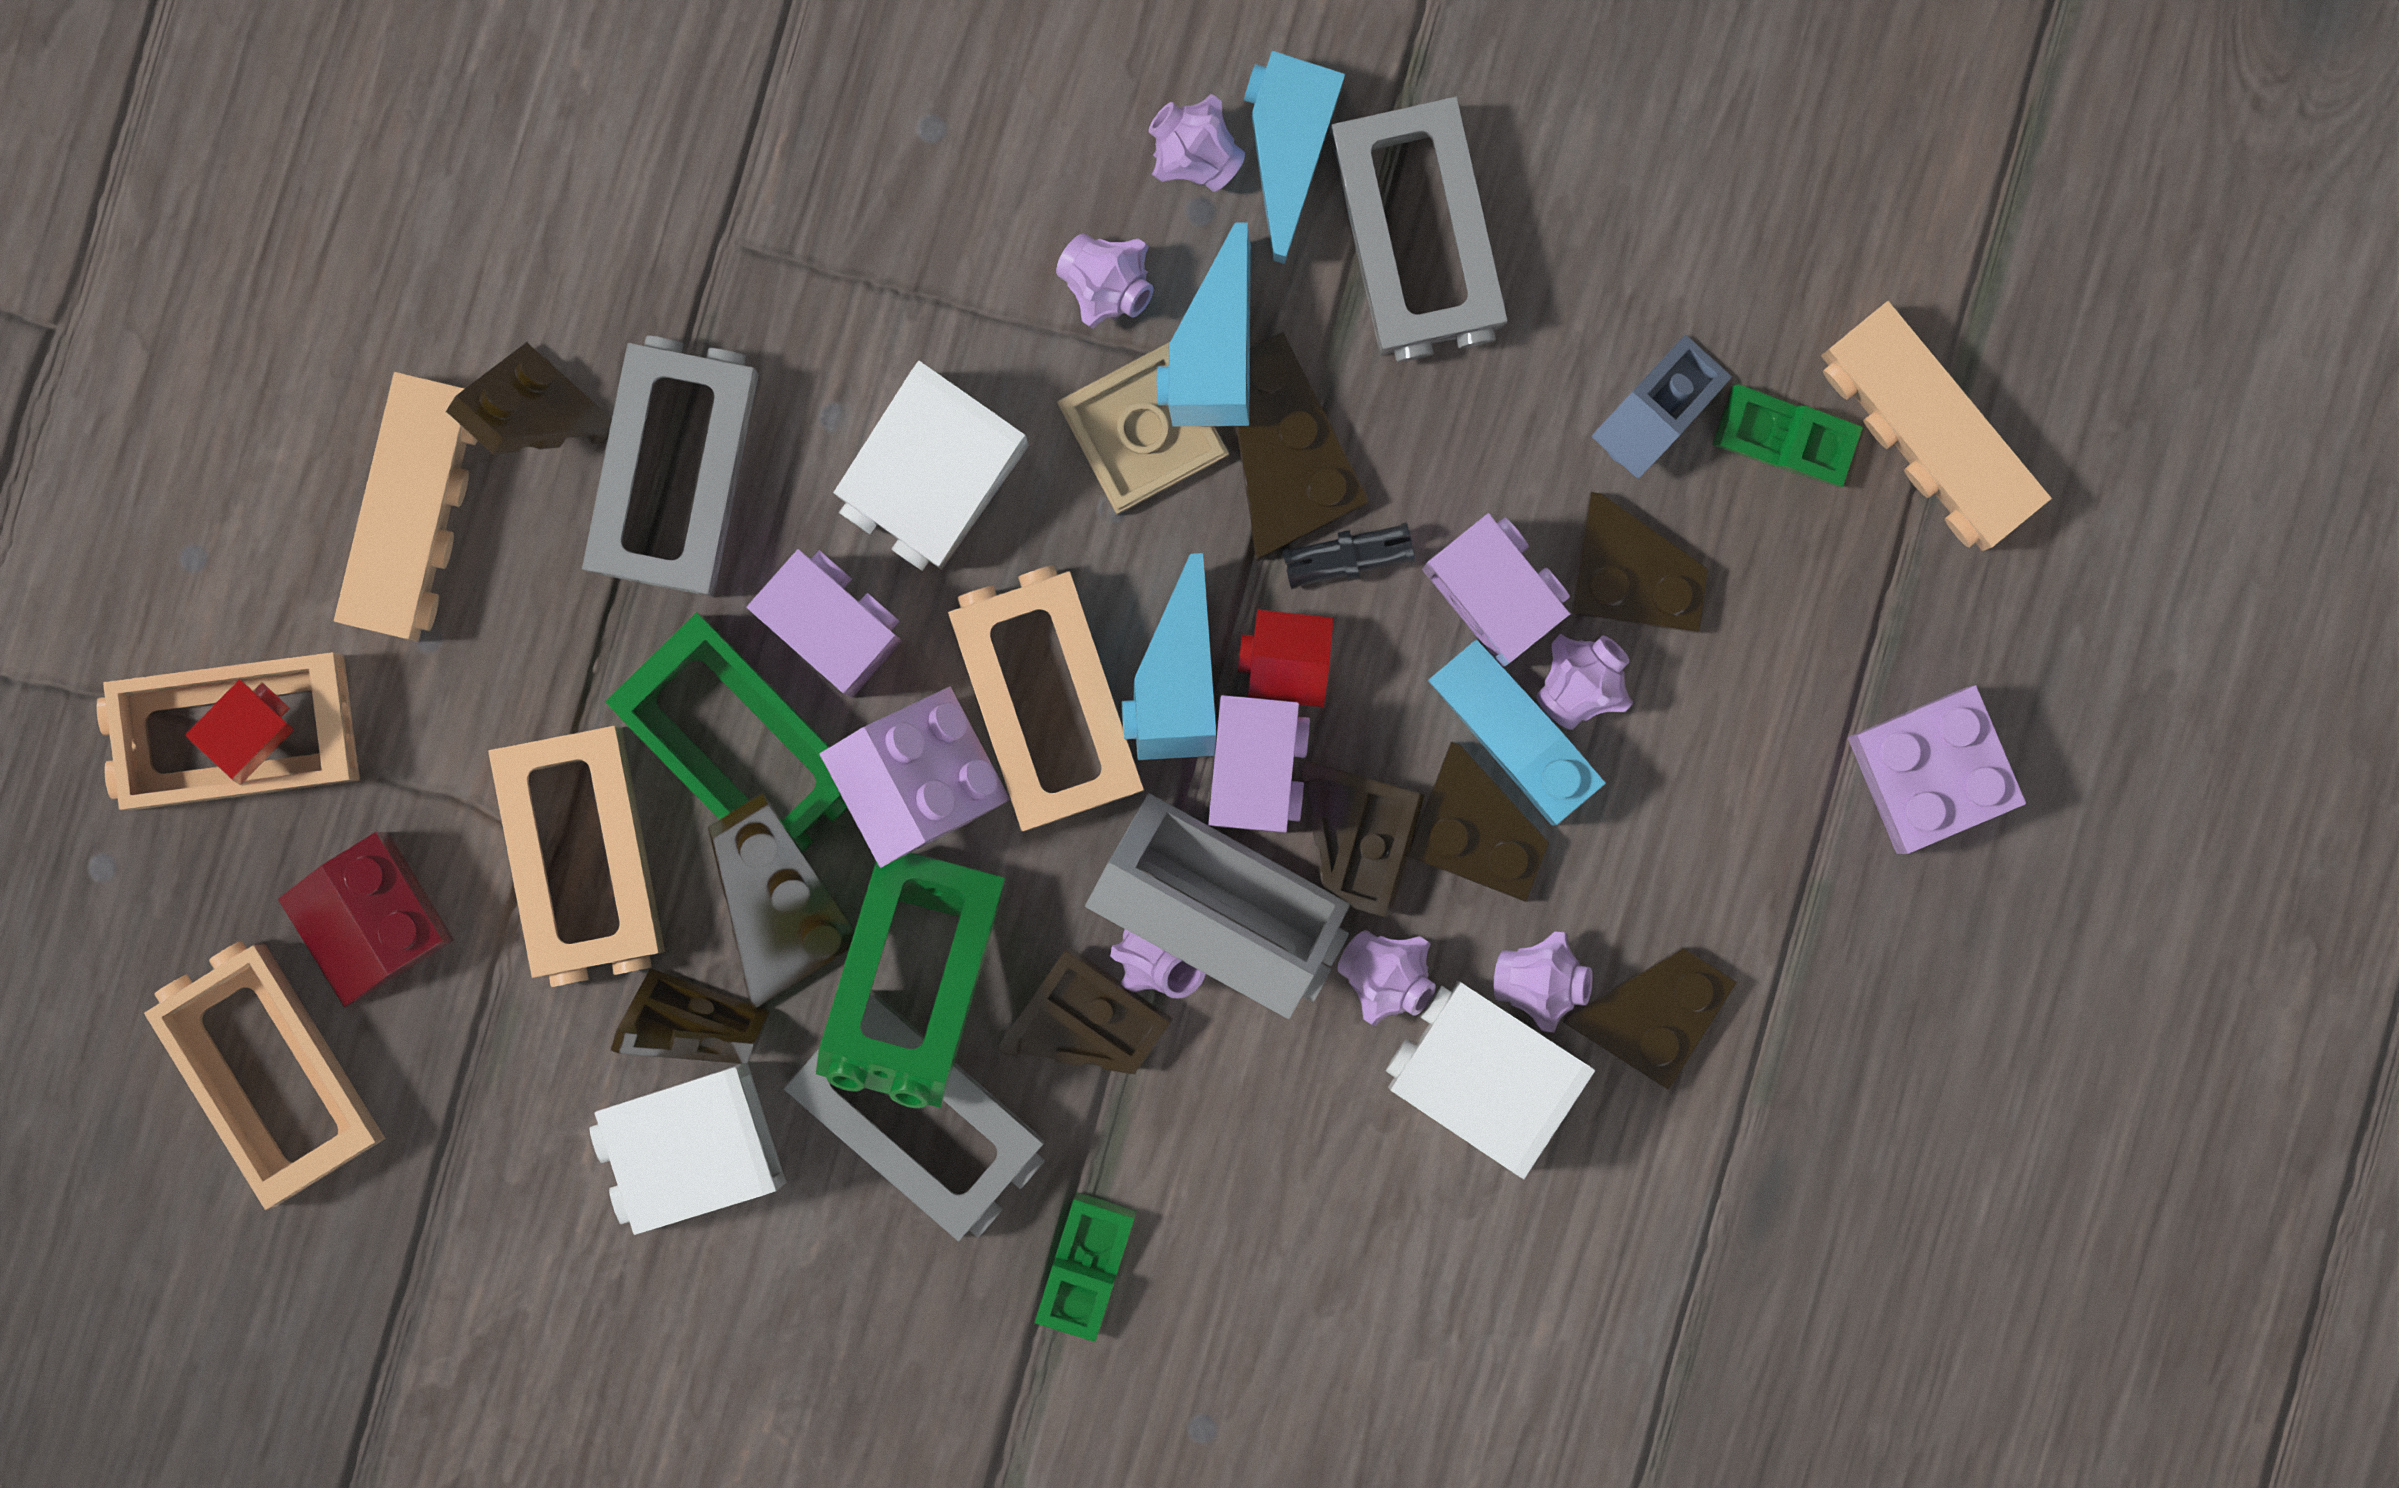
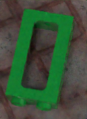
M696 612L605 703L720 820L750 800L658 705L660 692L691 662L702 661L814 775L816 784L813 791L781 820L804 853L814 842L807 832L821 818L826 816L833 823L848 810L843 797L820 756V753L831 746L703 615Z
M912 852L881 868L876 861L820 1043L816 1075L826 1077L829 1083L844 1090L860 1091L867 1088L889 1094L893 1101L906 1107L924 1108L930 1105L941 1108L999 910L1005 881L1004 877ZM898 901L960 917L924 1041L921 1046L915 1049H908L868 1038L862 1033L860 1028Z

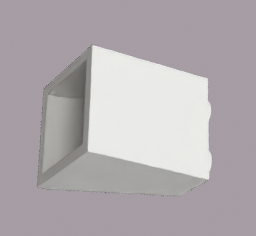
M918 361L833 492L838 498L846 502L839 513L868 534H871L878 525L898 540L891 550L919 570L923 571L929 562L942 570L1029 447V443L1025 434L921 361Z
M1457 981L1451 991L1441 985L1421 1015L1422 1019L1430 1023L1416 1045L1406 1039L1385 1071L1394 1076L1388 1088L1522 1179H1525L1595 1070L1463 983Z
M748 1064L732 1066L594 1112L598 1124L590 1127L592 1143L600 1163L611 1162L618 1184L609 1188L612 1205L619 1223L630 1222L634 1235L775 1192L786 1184Z

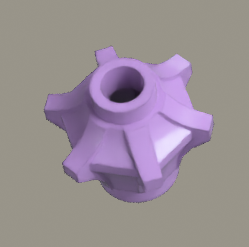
M1212 94L1203 101L1191 106L1179 108L1173 102L1168 103L1157 113L1149 126V133L1156 138V150L1153 156L1157 160L1152 175L1159 181L1189 180L1198 185L1204 184L1211 191L1216 192L1222 189L1235 176L1244 161L1245 152L1234 144L1235 139L1227 130L1223 120L1222 101Z
M1082 233L1067 245L1059 258L1056 273L1058 277L1068 283L1067 286L1075 294L1080 305L1083 323L1094 329L1107 318L1115 321L1123 313L1130 317H1136L1146 308L1152 298L1154 287L1146 281L1148 271L1145 270L1144 262L1149 246L1138 238L1126 242H1108L1102 239L1095 240L1086 233Z
M1560 634L1551 643L1553 654L1552 667L1544 682L1546 685L1537 693L1536 697L1543 710L1559 725L1573 730L1582 720L1586 721L1597 714L1609 711L1625 712L1633 704L1625 688V672L1623 671L1624 667L1629 663V658L1624 650L1612 639L1601 636L1594 643L1592 641H1583L1582 639L1575 641Z
M1126 929L1123 933V941L1113 945L1110 956L1115 961L1121 962L1126 972L1121 985L1132 993L1144 989H1155L1171 998H1183L1196 991L1206 973Z
M1367 930L1360 932L1351 940L1341 955L1338 963V972L1349 979L1348 983L1357 992L1362 1003L1363 1019L1375 1027L1388 1016H1397L1404 1011L1416 1016L1426 1008L1436 989L1435 983L1428 979L1429 967L1426 965L1427 953L1431 943L1420 936L1407 940H1392L1382 936L1376 937Z
M1555 931L1543 942L1533 947L1520 948L1517 952L1501 951L1494 974L1495 999L1497 1001L1511 1002L1512 1006L1525 1011L1533 1017L1541 1031L1555 1033L1560 1019L1573 1009L1575 1004L1587 1005L1592 989V970L1590 967L1580 966V962L1570 950L1567 933Z

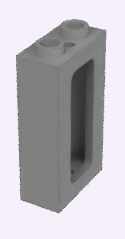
M1457 96L1332 124L1330 130L1331 142L1380 356L1395 353L1396 362L1399 363L1433 355L1432 344L1457 339L1459 349L1495 341L1494 330L1504 328L1507 323V316ZM1431 137L1467 289V300L1460 306L1415 315L1409 312L1405 306L1371 150Z
M646 336L644 346L627 343L582 569L593 574L714 597L759 373L753 367L744 366L746 355L709 348L707 358L682 354L684 345L682 342L662 337ZM661 378H671L706 385L712 388L715 395L684 552L676 560H665L630 553L625 550L622 544L652 389L655 382Z
M1150 793L1146 796L1085 905L1091 911L1287 1019H1290L1302 997L1312 1003L1314 1002L1331 971V968L1321 962L1331 967L1349 935L1347 931L1339 928L1350 906L1349 903ZM1143 871H1146V872L1152 874L1153 876H1155V877L1161 879L1162 881H1164V882H1166V883L1172 885L1173 887H1175V888L1181 890L1182 892H1184V893L1190 895L1191 897H1193V898L1199 900L1200 902H1202V903H1204V904L1210 906L1211 908H1213V909L1219 911L1220 913H1222V914L1228 916L1229 918H1231V919H1233V920L1239 922L1240 924H1242V925L1248 927L1249 929H1251V930L1257 932L1258 934H1260V935L1266 937L1267 939H1269V940H1271V941L1277 943L1278 945L1284 947L1286 950H1284V949L1278 947L1277 945H1275V944H1273V943L1267 941L1266 939H1264V938L1258 936L1257 934H1255V933L1249 931L1248 929H1246V928L1240 926L1239 924H1237V923H1235V922L1229 920L1228 918H1226V917L1220 915L1219 913H1217V912L1211 910L1210 908H1208V907L1202 905L1201 903H1199V902H1197V901L1191 899L1190 897H1188V896L1182 894L1181 892H1179V891L1173 889L1172 887H1170V886H1168V885L1162 883L1161 881H1159V880L1153 878L1152 876H1150V875L1144 873Z
M873 990L871 991L860 1027L862 1033L868 1038L908 1049H915L921 1046L925 1036ZM819 1049L784 1088L789 1095L958 1242L968 1230L979 1238L1003 1210L994 1200L1006 1186L1012 1182L1021 1189L1045 1162L1036 1153L1045 1140L955 1062L943 1100L989 1139L997 1149L995 1161L970 1190L964 1194H955L834 1090L826 1077L816 1075Z

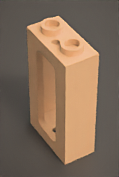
M1054 565L1019 576L1021 588L997 595L994 585L957 597L961 608L948 612L1022 832L1144 791L1128 741L1124 739L1123 726L1070 571L1058 575ZM1035 610H1044L1052 618L1102 767L1100 775L1095 780L1056 793H1048L1040 785L991 640V630L997 623Z
M331 652L103 682L105 697L97 699L99 728L103 736L110 735L113 757L112 761H106L105 782L109 797L111 799L118 798L119 810H140L360 781L344 655ZM239 679L252 690L263 682L277 696L312 691L320 751L318 754L266 760L241 785L229 778L219 767L161 774L153 766L148 720L154 712L215 704Z
M610 726L488 750L532 978L549 975L551 987L589 980L587 967L611 962L614 975L652 968L650 955L665 952L622 727ZM585 761L591 771L620 926L618 931L612 936L567 944L558 936L529 786V775L534 770Z
M241 940L209 959L214 970L195 982H192L189 975L186 974L158 990L154 995L159 1004L144 1014L265 1210H268L283 1203L386 1138L266 944L253 945L247 949ZM245 987L252 989L257 994L338 1126L337 1136L295 1162L288 1161L282 1154L202 1022L203 1015L208 1009Z

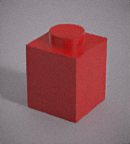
M1257 609L1254 635H1241L1238 672L1250 673L1248 698L1297 702L1299 705L1324 708L1334 618Z
M239 679L185 736L229 778L241 785L294 729L282 718L290 707L263 682L252 690Z

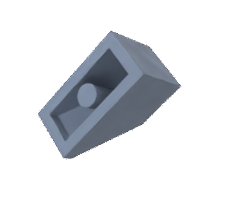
M1685 334L1591 437L1607 450L1614 461L1623 465L1639 479L1683 433L1732 376Z

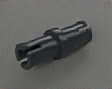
M1407 522L1401 523L1398 526L1352 536L1350 530L1339 532L1338 539L1283 550L1291 590L1298 588V586L1347 576L1348 582L1361 579L1360 572L1405 562H1416Z

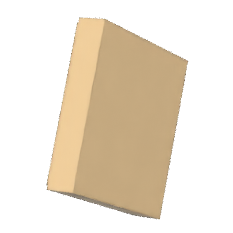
M1170 342L1057 401L1116 515L1229 456L1214 426H1172L1168 405H1158L1157 367L1169 366Z

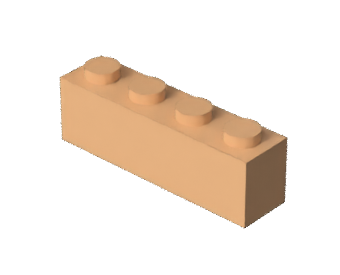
M1889 301L1884 303L1821 355L1829 365L1823 370V373L1832 387L1846 400L1854 395L1869 414L1863 421L1870 433L1886 449H1889L1892 445L1897 447L1910 463L1904 469L1909 480L1926 498H1930L1935 494L1950 512L1945 518L1947 525L1965 546L1970 548L1976 543L1982 551L1994 547L2052 499Z
M394 372L334 622L419 642L421 630H431L439 602V595L431 592L436 568H446L454 540V533L446 530L451 506H461L468 485L469 471L461 468L466 444L475 445L477 443V439L446 412L454 397L464 388Z

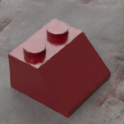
M374 832L319 866L278 898V901L343 1007L349 1006L454 941V938L389 832Z

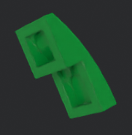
M1732 385L1712 445L1784 471L1832 486L1843 487L1863 427L1808 406L1793 405L1743 385Z
M1079 1192L1075 1193L1034 1322L1035 1324L1096 1342L1135 1219L1136 1210Z

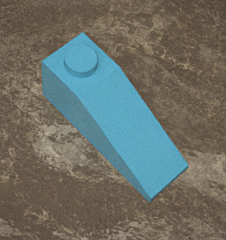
M1275 51L1271 52L1267 67L1255 64L1244 101L1255 104L1252 111V127L1273 261L1285 264L1343 87L1345 74Z
M1234 223L1169 343V366L1157 367L1158 405H1168L1172 426H1249L1251 242L1248 223Z
M1203 553L1189 555L1134 678L1133 700L1122 701L1124 739H1136L1138 760L1215 756L1216 722Z
M1477 639L1428 680L1551 826L1558 825L1606 784L1562 731Z

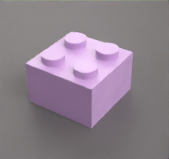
M1488 513L1429 560L1422 570L1487 651L1504 667L1570 615L1562 604L1570 596L1548 568L1545 567L1537 573L1525 559L1522 553L1529 548V545L1515 526L1506 517L1496 523Z
M797 549L746 608L843 694L853 698L902 643L903 640L892 632L900 621L868 593L860 601H857L844 589L852 578L820 550L810 559Z
M1976 685L1955 691L1847 737L1896 854H1909L2026 804Z
M951 687L945 688L864 726L820 753L825 766L880 868L969 824L1011 800Z
M1221 695L1208 826L1286 833L1288 820L1300 821L1304 782L1291 781L1293 758H1305L1307 754L1310 718L1297 717L1299 703Z

